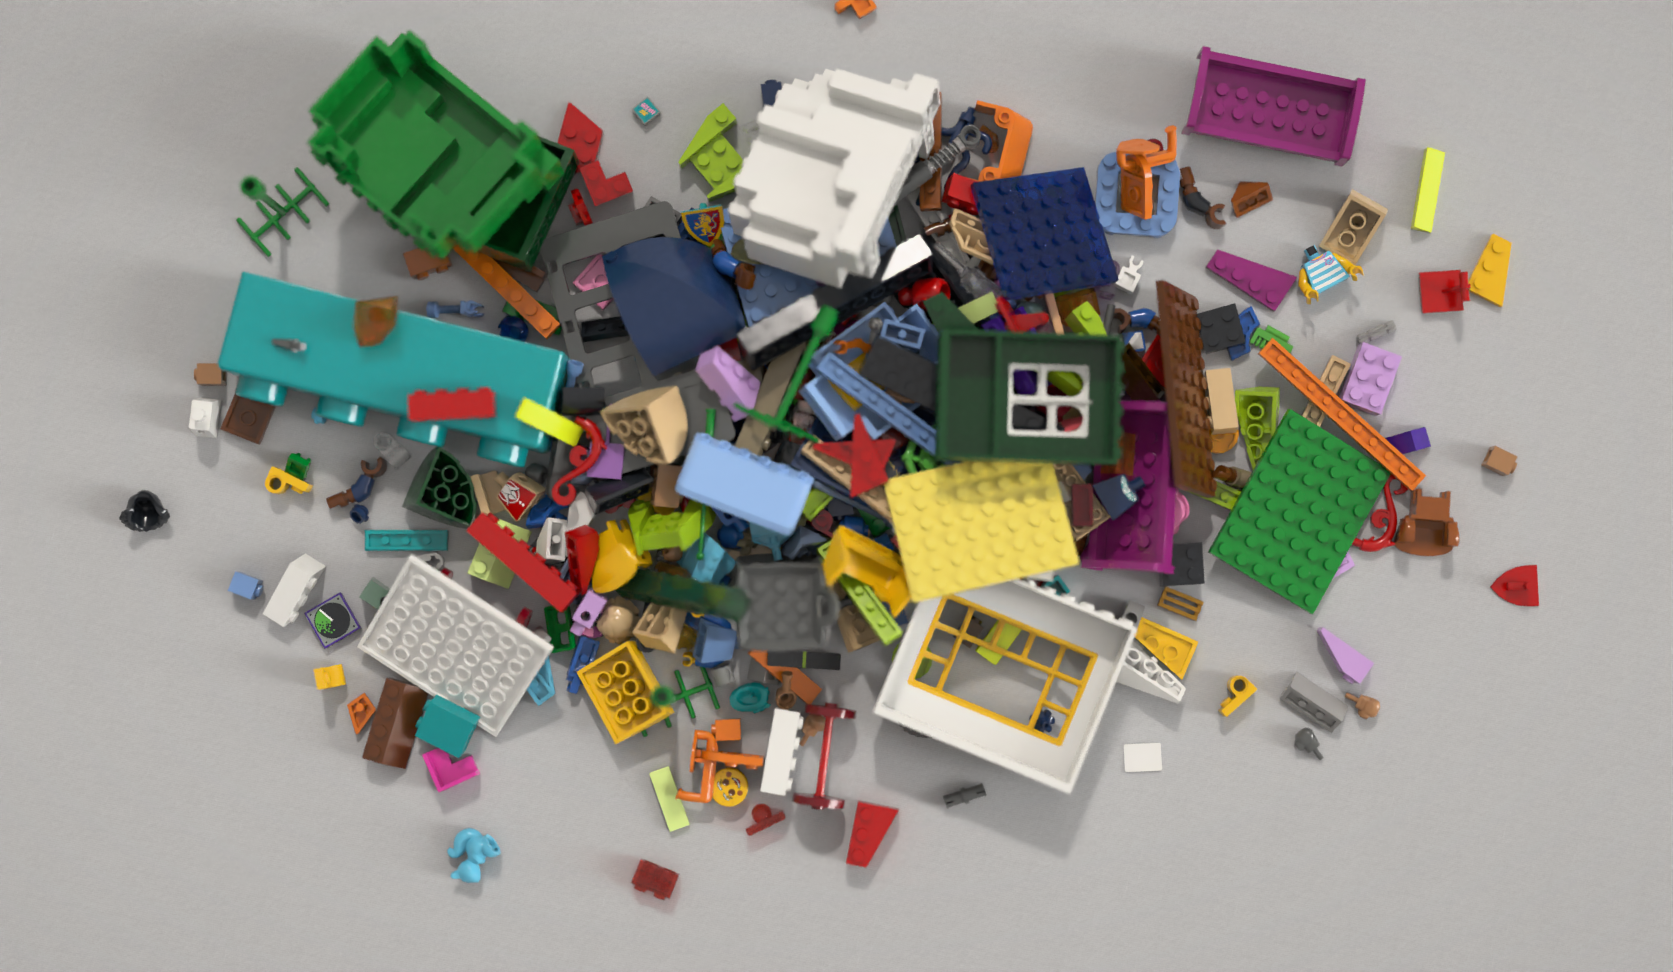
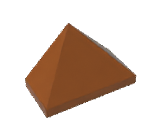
M1240 181L1231 199L1235 217L1238 218L1272 201L1270 186L1267 182Z

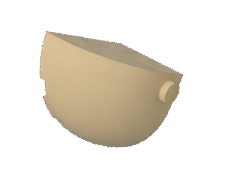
M677 386L643 391L621 399L600 411L612 434H617L624 442L623 446L635 455L640 454L646 457V461L657 464H669L677 458L684 447L687 436V416Z

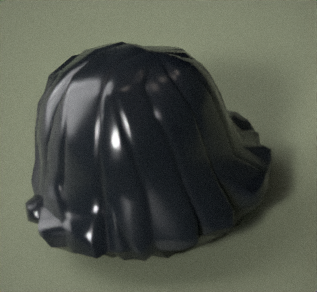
M141 490L130 497L126 510L121 512L119 520L125 524V527L133 531L147 532L149 530H156L163 526L164 523H167L170 514L163 507L161 500L156 494L148 490Z

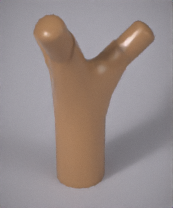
M889 388L884 392L901 405L903 402L916 403Z

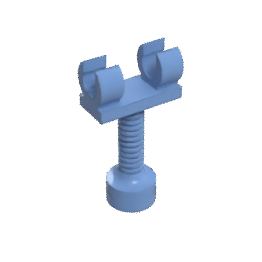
M472 300L467 302L460 301V305L440 306L438 302H428L426 311L428 318H438L439 314L460 313L467 317H482L484 314H476L478 311L475 309L484 306Z

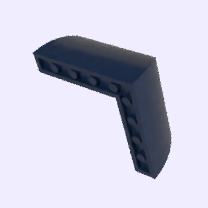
M674 237L649 238L627 244L602 256L608 284L618 311L638 352L653 376L736 338L737 334L746 327L733 278L720 273L715 268L711 249L702 244Z

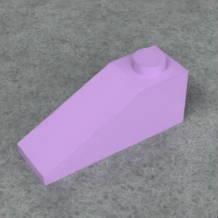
M1319 627L1317 632L1338 671L1343 674L1342 678L1350 684L1354 682L1360 684L1374 663L1325 628Z

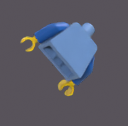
M694 604L695 607L700 608L701 613L691 612L692 616L696 618L703 616L704 619H700L694 652L687 651L683 653V657L690 658V661L683 660L682 664L685 667H689L693 663L699 667L714 668L723 663L724 660H730L734 649H740L736 644L737 631L732 628L731 623L722 615L710 610L705 611L701 604Z

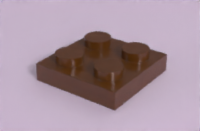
M235 394L220 429L260 445L276 407Z

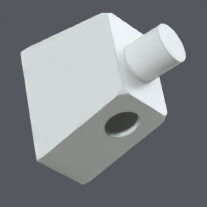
M210 398L192 400L189 430L195 436L217 438L222 400Z

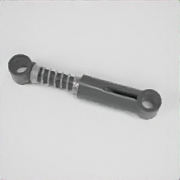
M975 125L964 126L960 134L952 140V143H948L947 147L944 146L943 150H939V153H934V156H930L929 160L924 162L921 160L911 167L894 205L933 177L932 174L939 167L942 168L943 164L946 165L947 161H951V158H955L957 154L960 155L965 150L977 148L981 139L979 128ZM972 133L976 136V139L967 141L965 135Z

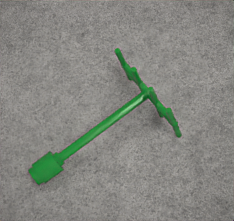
M298 167L294 171L308 187L293 200L279 184L275 186L288 202L285 207H282L266 194V186L256 177L247 176L241 181L240 190L242 194L252 201H257L256 205L269 220L255 233L252 232L240 217L236 221L267 257H270L272 253L258 237L274 225L286 240H290L291 236L278 223V220L293 208L306 223H309L310 219L297 204L311 191L326 207L330 204ZM260 200L276 211L277 214L272 216Z
M824 304L822 309L819 308L811 325L814 328L812 340L775 417L769 414L764 415L753 408L749 410L738 403H735L734 407L769 427L775 426L786 433L789 431L800 438L804 436L818 443V438L783 420L821 338H824L825 335L830 336L838 319V311Z
M700 667L705 684L686 690L679 670H675L674 673L681 693L674 695V692L669 687L658 686L651 694L653 703L663 708L684 698L691 719H694L696 715L689 696L708 689L715 709H720L712 687L713 684L705 667ZM668 716L664 721L667 728H670L672 725ZM646 729L641 731L643 737L648 736Z

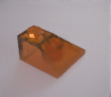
M398 296L355 302L353 328L359 347L381 344L397 325Z

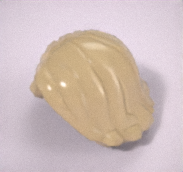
M616 596L614 599L610 598L606 601L603 614L597 621V629L610 643L622 644L629 641L631 637H634L632 632L641 619L638 616L639 609L630 600H625L623 597Z

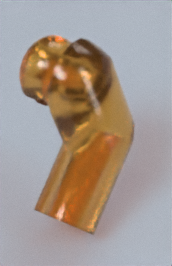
M982 124L979 130L991 137L993 144L990 153H995L999 149L998 135Z

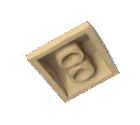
M1352 189L1319 247L1331 253H1336L1350 261L1353 265H1356L1385 218L1388 209Z

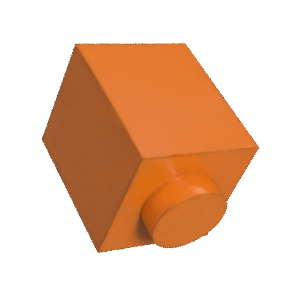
M741 718L715 720V724H711V733L716 737V741L741 740Z

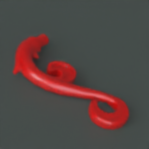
M580 416L575 418L574 423L586 431L587 439L591 437L592 449L590 455L585 460H582L581 456L588 455L586 448L574 446L571 449L569 459L577 468L559 479L552 488L553 500L561 506H568L576 499V490L572 484H567L569 488L567 496L560 495L561 485L588 471L598 460L602 448L607 450L598 426L590 419L585 420Z
M1390 474L1384 485L1387 510H1375L1370 517V522L1375 528L1385 527L1386 524L1382 522V519H1387V529L1376 540H1374V536L1368 540L1355 538L1352 545L1359 547L1361 551L1376 552L1395 545L1391 541L1397 529V512L1389 487L1390 482L1396 479L1392 474ZM1400 482V488L1394 490L1393 493L1401 495L1408 491V488Z

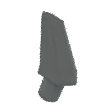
M272 339L273 345L294 353L306 349V344L298 339Z

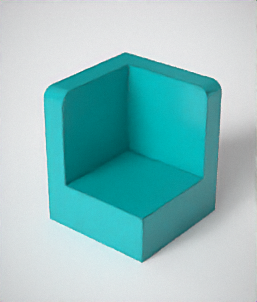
M1059 575L1053 577L1052 581L1042 585L1056 590L1054 594L1057 596L1070 592Z

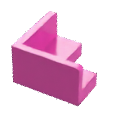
M440 748L422 754L438 793L480 774L472 755L453 763L449 753Z

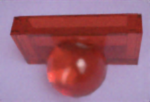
M763 803L757 804L753 807L751 813L756 823L746 827L745 830L748 836H751L786 819V814L784 810H781L772 815L771 808Z

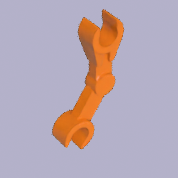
M854 338L850 341L835 340L833 344H841L840 350L834 351L837 354H845L848 349L857 347L866 355L871 345L865 343L860 338Z

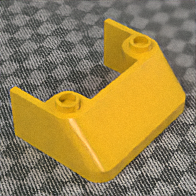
M845 526L838 527L834 532L823 561L827 584L832 585L837 577L844 572L872 586L879 601L889 603L892 616L897 617L912 598L901 555Z

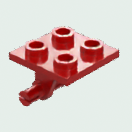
M1450 270L1419 273L1422 314L1464 311L1463 302L1470 301L1469 289H1471V284H1468V272Z
M1007 296L996 298L997 304H995L998 313L1004 316L1006 320L1004 325L1008 332H1026L1049 321V316L1045 312L1015 315Z

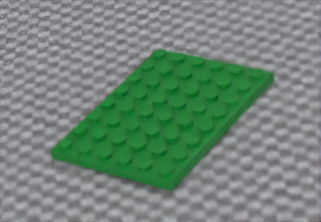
M1287 409L1208 553L1309 614H1314L1391 473L1381 464L1292 409Z

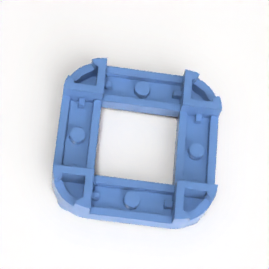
M1116 152L1107 154L1097 169L1094 221H1096L1098 227L1109 235L1122 234L1160 238L1168 234L1176 224L1178 212L1180 170L1175 160L1171 163L1150 167L1152 176H1158L1156 215H1152V218L1145 220L1131 213L1116 212L1118 174L1121 173V168L1117 164Z

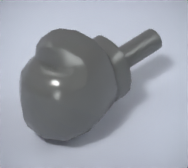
M1310 728L1300 730L1295 735L1297 741L1295 746L1299 750L1306 749L1308 753L1313 751L1317 758L1322 760L1323 756L1317 749L1320 744Z

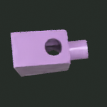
M589 587L572 617L575 622L570 631L581 636L586 627L590 629L605 605L607 596L602 593H596L593 588ZM584 611L590 613L588 618L582 616Z

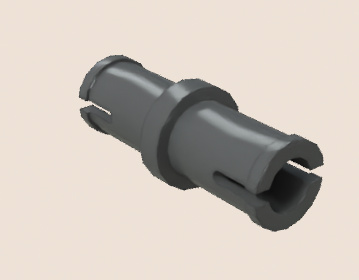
M983 783L967 789L964 787L960 788L961 791L944 795L943 798L946 807L949 808L964 802L968 804L970 800L987 795Z

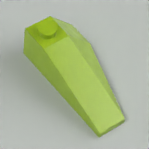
M1259 386L1235 390L1237 417L1253 470L1278 427L1280 387Z

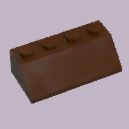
M386 678L362 758L379 764L406 769L416 737L415 734L418 730L415 726L423 714V708L429 693L414 684L394 678Z

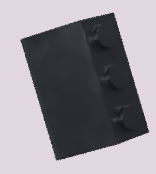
M642 468L622 474L621 480L608 478L601 482L595 480L587 485L585 495L594 515H597L651 492L654 480L647 469Z

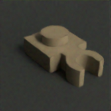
M750 526L743 531L744 538L740 539L737 543V547H742L741 555L748 556L752 548H756L758 545L752 541Z

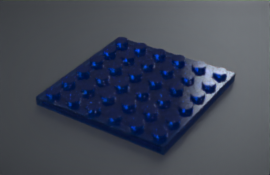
M1084 167L974 182L971 185L1004 301L1112 284L1119 280L1102 224L1099 222L1100 217Z

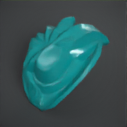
M756 682L741 685L732 691L729 697L730 705L733 709L741 712H753L755 714L764 711L771 706V704L767 703L769 700L768 696L770 695L769 688Z

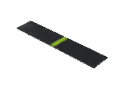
M768 651L767 666L840 670L841 654L805 651Z

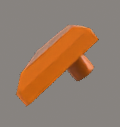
M365 693L347 704L356 734L361 732L377 710Z

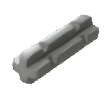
M1391 320L1384 323V325L1382 324L1366 331V333L1358 334L1356 338L1359 344L1362 342L1368 343L1369 340L1373 341L1395 331L1397 328L1394 321Z

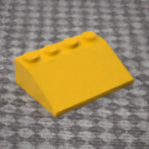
M626 641L577 671L615 744L634 736L675 713L671 705L663 708L653 703L651 699L652 691L660 686L643 653L638 649L636 641Z

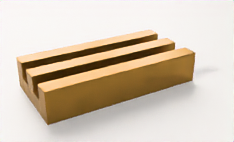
M1165 586L1157 606L1197 621L1204 602ZM1167 592H1169L1188 601L1196 603L1197 607L1176 600L1172 597L1167 596L1166 594ZM1165 599L1184 608L1194 611V614L1191 615L1182 610L1164 604L1163 601Z

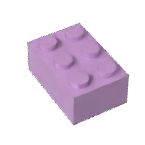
M1362 342L1357 346L1339 398L1349 407L1374 416L1380 415L1402 356Z

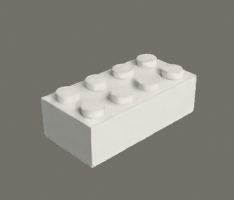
M775 708L761 792L785 796L786 791H791L793 778H790L789 774L790 770L794 771L796 757H793V752L798 750L800 737L796 735L797 729L801 730L804 717L800 716L801 711Z

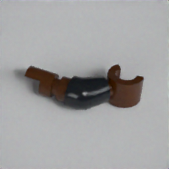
M1191 167L1181 168L1180 172L1183 179L1180 180V186L1184 188L1182 200L1185 207L1189 211L1201 216L1206 215L1205 220L1210 228L1220 229L1224 227L1227 223L1224 220H1218L1214 212H1221L1225 205L1216 204L1210 206L1211 203L1201 195V192H1198L1197 187H1194L1195 180Z

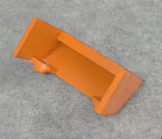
M977 100L976 112L994 116L995 124L1008 131L999 167H985L981 170L978 180L975 181L1015 195L1018 190L1033 131L1032 122L1007 107Z

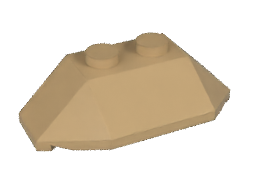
M956 208L953 210L949 224L961 251L997 267L1026 256L1030 241Z

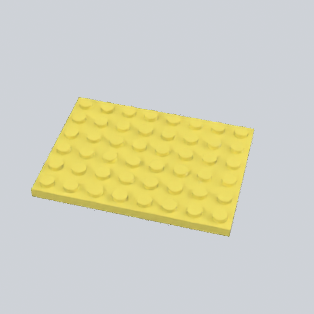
M966 461L888 479L889 481L884 483L913 603L1079 564L1053 464Z

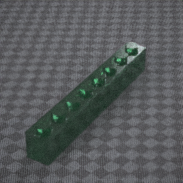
M638 568L629 582L615 590L624 598L739 623L752 602L746 596V591L739 587L730 588L724 584L715 585L706 580L700 582L695 578L690 577L686 579L677 574L671 576L665 572L657 573L648 568L645 570Z

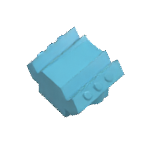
M704 532V559L700 561L696 558V554L699 552L698 538L683 551V555L677 563L687 570L690 576L709 593L733 569L736 562Z

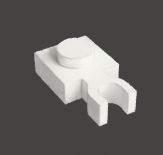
M1134 256L1129 258L1128 268L1122 266L1113 286L1129 294H1132L1141 277L1136 271L1140 269L1144 262L1141 260L1137 266L1132 263Z

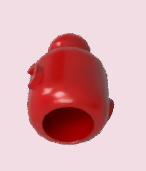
M927 278L917 280L912 288L905 287L901 289L898 298L904 306L912 304L914 306L917 304L919 308L928 312L923 301L941 292L950 300L951 292L948 283L944 279Z

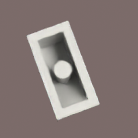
M546 518L536 546V553L538 552L546 559L545 563L556 564L565 561L567 520Z

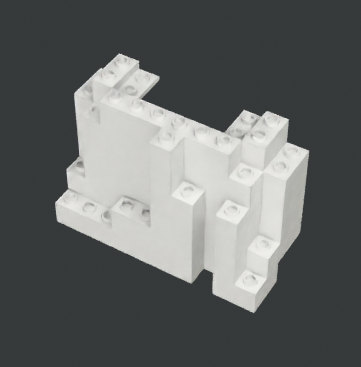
M825 69L823 75L815 74L812 81L806 82L795 78L792 85L784 83L782 89L778 90L773 107L765 105L763 111L759 112L756 123L759 127V136L757 140L752 142L751 152L748 157L744 158L742 170L734 179L737 197L734 202L730 203L728 208L733 232L744 239L748 258L840 289L848 272L872 279L880 262L877 239L918 151L920 158L928 159L935 143L933 119L940 106L938 80L915 73L911 81L904 82L892 78L889 85L843 70L836 69V71Z

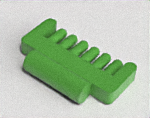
M1267 325L1265 330L1256 328L1249 341L1250 344L1255 342V346L1260 344L1259 348L1262 349L1266 341L1274 338L1289 353L1293 349V346L1287 343L1290 336Z

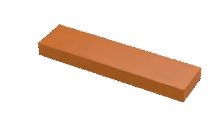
M750 650L747 653L782 684V672L791 671L793 677L791 678L790 689L806 704H811L822 689L798 668L767 666L768 651Z

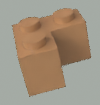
M671 462L669 464L650 466V475L654 480L650 504L679 508L683 495L679 494L675 487L683 468L682 466Z

